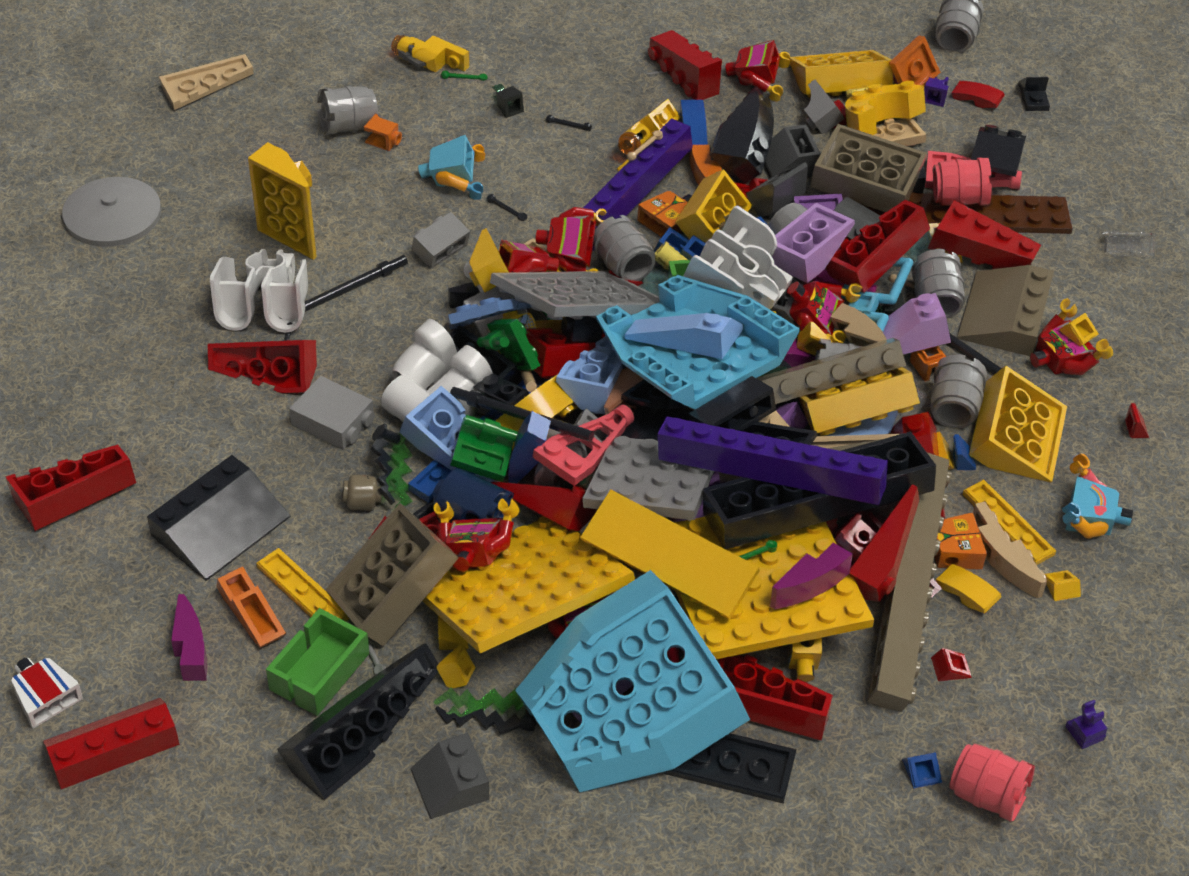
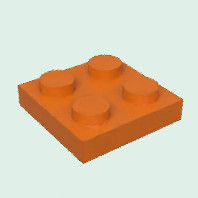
M919 35L889 62L898 84L904 81H913L915 85L925 87L929 77L935 78L941 73L925 36Z

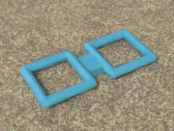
M901 257L893 265L894 267L901 268L889 294L863 293L860 291L859 293H854L861 295L858 301L849 303V306L856 308L876 322L882 332L886 327L889 317L885 313L875 311L879 303L893 305L897 302L913 266L911 258ZM844 284L843 288L848 289L849 286Z

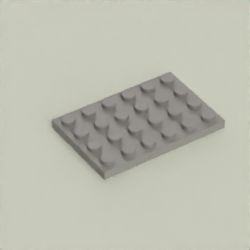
M609 271L492 273L490 283L499 287L500 292L514 295L515 300L530 304L532 309L547 313L548 318L554 320H562L563 317L582 319L583 316L596 318L597 315L616 305L630 315H633L659 302V296L623 278H618L610 274Z

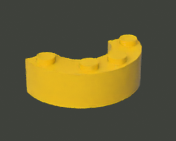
M904 81L900 84L884 86L872 84L866 90L853 92L852 96L845 102L847 127L875 135L877 134L876 122L891 118L911 119L926 112L924 86L915 85L913 81Z
M557 375L514 405L551 418L556 416L563 418L579 408L556 382ZM503 414L496 420V422L501 423V426L515 431L520 429L524 421Z

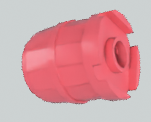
M977 158V160L955 159L939 162L938 165H934L933 196L935 203L951 206L955 200L963 205L978 204L979 206L990 204L992 184H989V176H991L989 158Z
M968 744L963 749L955 765L950 781V789L954 791L956 796L972 803L975 807L998 813L1000 818L1012 822L1016 819L1026 799L1024 795L1027 786H1031L1035 766L1024 760L1019 762L997 749L993 750L979 744H973V746Z

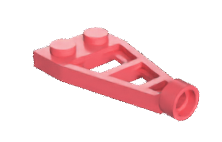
M928 151L925 188L933 189L934 165H938L939 162L955 159L971 160V158L954 153ZM1017 171L1016 177L991 172V174H994L993 178H989V184H992V188L1008 187L1010 189H1020L1022 171Z
M619 405L609 414L579 426L591 431L601 430L608 435L603 442L596 438L589 442L560 433L552 436L541 446L533 450V458L575 486L593 473L614 439L621 436L625 428L634 422V414L628 406ZM580 441L592 449L587 457L583 458L568 448L567 445Z

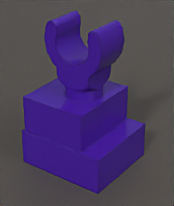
M937 76L935 78L929 77L924 88L925 103L944 107L949 88L947 86L948 77H945L944 80L937 79Z
M1095 700L1084 703L1082 705V716L1067 721L1065 726L1081 749L1104 741L1108 728L1102 721L1104 712L1096 713L1094 708Z

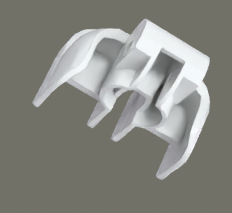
M734 206L723 229H718L714 232L712 238L706 242L700 256L694 255L683 275L693 280L747 295L769 310L785 292L793 278L774 265L772 256L777 248V240L773 231L768 225L739 206Z
M261 249L260 252H255L246 259L247 280L242 282L236 279L234 258L221 257L210 276L213 311L216 321L228 330L237 331L246 328L253 318L255 311L254 298L259 287H261L264 316L269 326L276 331L284 333L296 330L302 323L305 314L304 300L308 290L306 259L300 261L301 267L295 283H293L295 276L294 254L284 253L282 249H279L276 253L277 259H268L266 249Z
M428 319L415 331V342L395 362L392 370L394 380L386 387L382 395L381 405L387 412L403 422L407 414L440 386L449 393L452 387L471 391L473 386L493 373L486 359L476 349L465 345L457 352L455 343L445 328L435 320ZM457 399L464 407L465 415L474 416L479 412L478 408L469 406L466 401Z

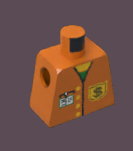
M666 191L638 205L637 221L660 237L670 227L681 234L683 231L675 222L692 196L687 194L680 198L672 191Z
M967 513L944 519L942 529L937 535V540H940L938 553L934 556L937 567L948 568L951 564H955L964 569H983L987 552L974 514Z

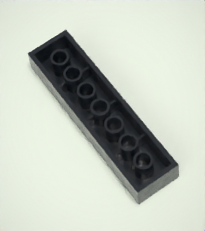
M910 431L841 450L888 460L886 488L879 505L742 477L703 488V515L722 547L730 549L900 501L912 484L917 486L919 495L932 492L935 489L936 464Z

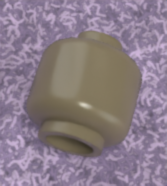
M353 474L349 477V480H344L342 502H346L347 507L351 510L372 511L375 508L376 502L381 503L382 494L378 489L382 486H377V480L374 476Z

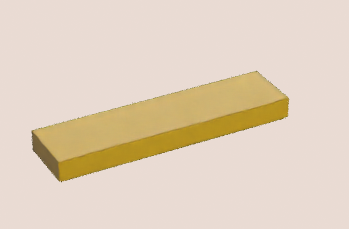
M984 479L963 490L962 495L974 507L977 503L986 502L990 510L995 512L998 523L1003 531L1008 533L1010 541L1013 542L1021 539L1026 549L1031 551L1036 565L1056 554V550Z
M277 548L256 563L257 568L310 617L321 608L344 621L350 619L331 595L281 549Z

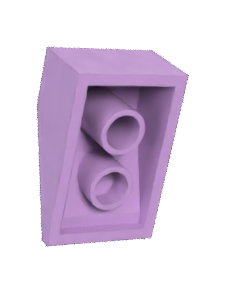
M815 203L775 235L777 248L772 256L774 265L791 276L806 283L810 282L826 268L854 226L855 220Z
M925 293L917 298L910 299L888 316L889 320L883 331L886 339L895 338L900 340L903 354L951 343L946 315L936 293Z

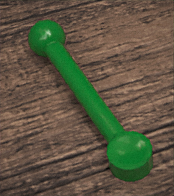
M446 70L442 71L441 77L443 79H447L449 77L463 79H479L481 81H485L488 79V76L486 74H456L449 73Z
M769 540L765 546L739 557L746 560L766 551L775 552L777 550V542Z

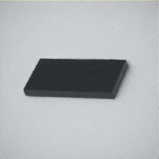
M729 733L677 768L665 771L664 774L784 804L797 749Z

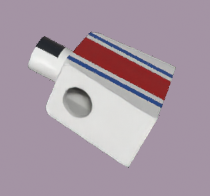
M23 658L15 665V670L18 674L11 679V682L32 728L37 727L83 699L77 680L50 658H44L36 664L30 658Z

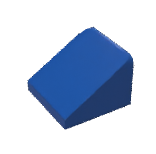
M954 434L953 456L955 469L976 470L975 459L969 455L970 446L959 434Z
M936 752L902 759L913 788L942 783Z

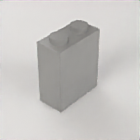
M320 376L289 408L291 425L343 450L349 443L353 444L358 439L359 432L365 426L369 427L375 418L373 400L323 376Z

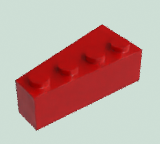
M673 30L650 38L648 48L650 59L655 60L660 65L661 70L667 72L672 77L673 82L676 85L679 84L684 89L688 97H692L694 100H705L719 94L722 59L718 57L712 58V53L707 50L702 52L697 44H689L688 39Z
M904 200L881 215L879 222L864 226L860 229V234L850 241L846 238L826 266L828 275L848 286L857 283L862 286L861 292L865 293L930 230L924 208Z
M954 200L937 227L927 248L931 250L937 248L945 249L948 251V254L952 255V252H954L957 256L961 255L971 258V263L978 265L986 263L992 265V269L1031 265L1041 244Z
M118 444L83 454L82 459L77 461L68 459L58 461V466L42 471L40 467L30 469V474L17 478L15 474L5 476L12 498L35 531L137 483L130 459Z
M748 654L745 657L735 655L718 660L719 665L735 687L750 718L749 721L822 741L833 695L800 679L793 681L785 677L783 671L775 667L770 670L758 664L757 659Z

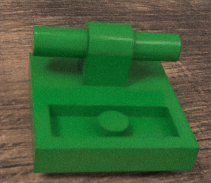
M518 319L493 320L487 324L490 333L477 340L479 347H484L487 350H499L503 356L516 364L518 370L532 371L541 366L537 359L538 353L530 345L526 337V329Z
M466 415L461 423L450 466L503 482L518 431L503 427L500 422L487 418L482 420Z

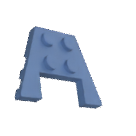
M492 297L481 300V306H478V304H467L456 307V313L448 315V323L451 330L459 325L463 327L472 324V322L496 315L531 308V305L517 301L515 298L503 300L502 297Z

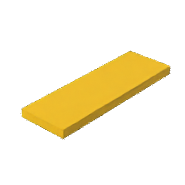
M611 489L580 537L582 541L643 574L651 570L669 588L729 620L760 571L758 566Z

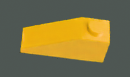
M487 228L483 229L469 261L473 270L469 275L474 285H481L485 293L497 287L490 283L492 273L509 272Z

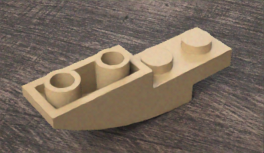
M986 502L975 504L973 514L987 552L986 560L1004 578L1019 589L1035 598L1042 597L1047 585V579L1044 572L1039 570L1034 562L1031 551L1026 549L1021 539L1013 542L1010 541L1008 533L1003 531L998 523L995 512L990 510Z

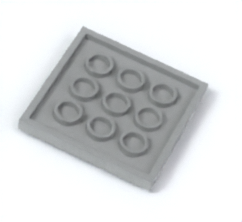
M619 436L614 439L613 443L605 451L583 497V508L598 509L611 489L663 517L695 520L703 500V488L708 487L714 471L659 460L658 441L654 439L644 440Z

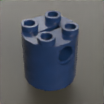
M459 468L452 470L445 480L441 479L433 491L434 505L438 503L441 512L446 510L447 501L451 505L454 516L449 520V523H452L453 520L503 518L504 515L498 509V502L504 499L509 506L514 496L513 492Z

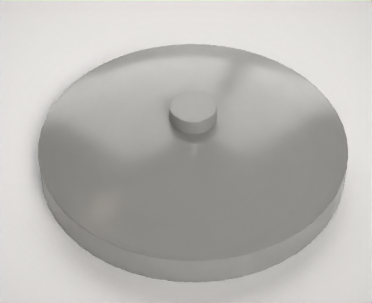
M107 177L91 181L76 189L67 198L62 210L64 225L69 234L83 243L102 247L124 245L142 238L156 226L161 216L160 199L155 190L142 181L128 177Z

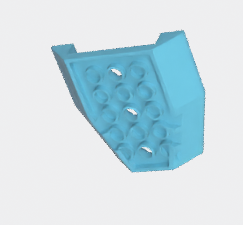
M680 275L671 277L667 281L658 284L659 302L636 314L630 315L616 305L596 316V320L622 364L671 399L692 409L699 408L751 376L757 378L780 366L799 333L798 327L747 295ZM709 313L729 317L743 324L742 332L723 359L625 339V333L634 321L639 319Z
M651 570L576 616L515 690L563 762L564 769L579 792L673 770L750 720L735 687L670 589ZM678 647L683 650L685 657L681 662H671L667 657L668 650ZM620 680H629L633 684L634 689L629 695H620L616 691V684ZM571 712L578 713L582 718L580 726L574 729L568 728L564 723L565 716Z

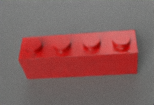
M161 698L43 741L61 790L180 745L173 719L166 703Z

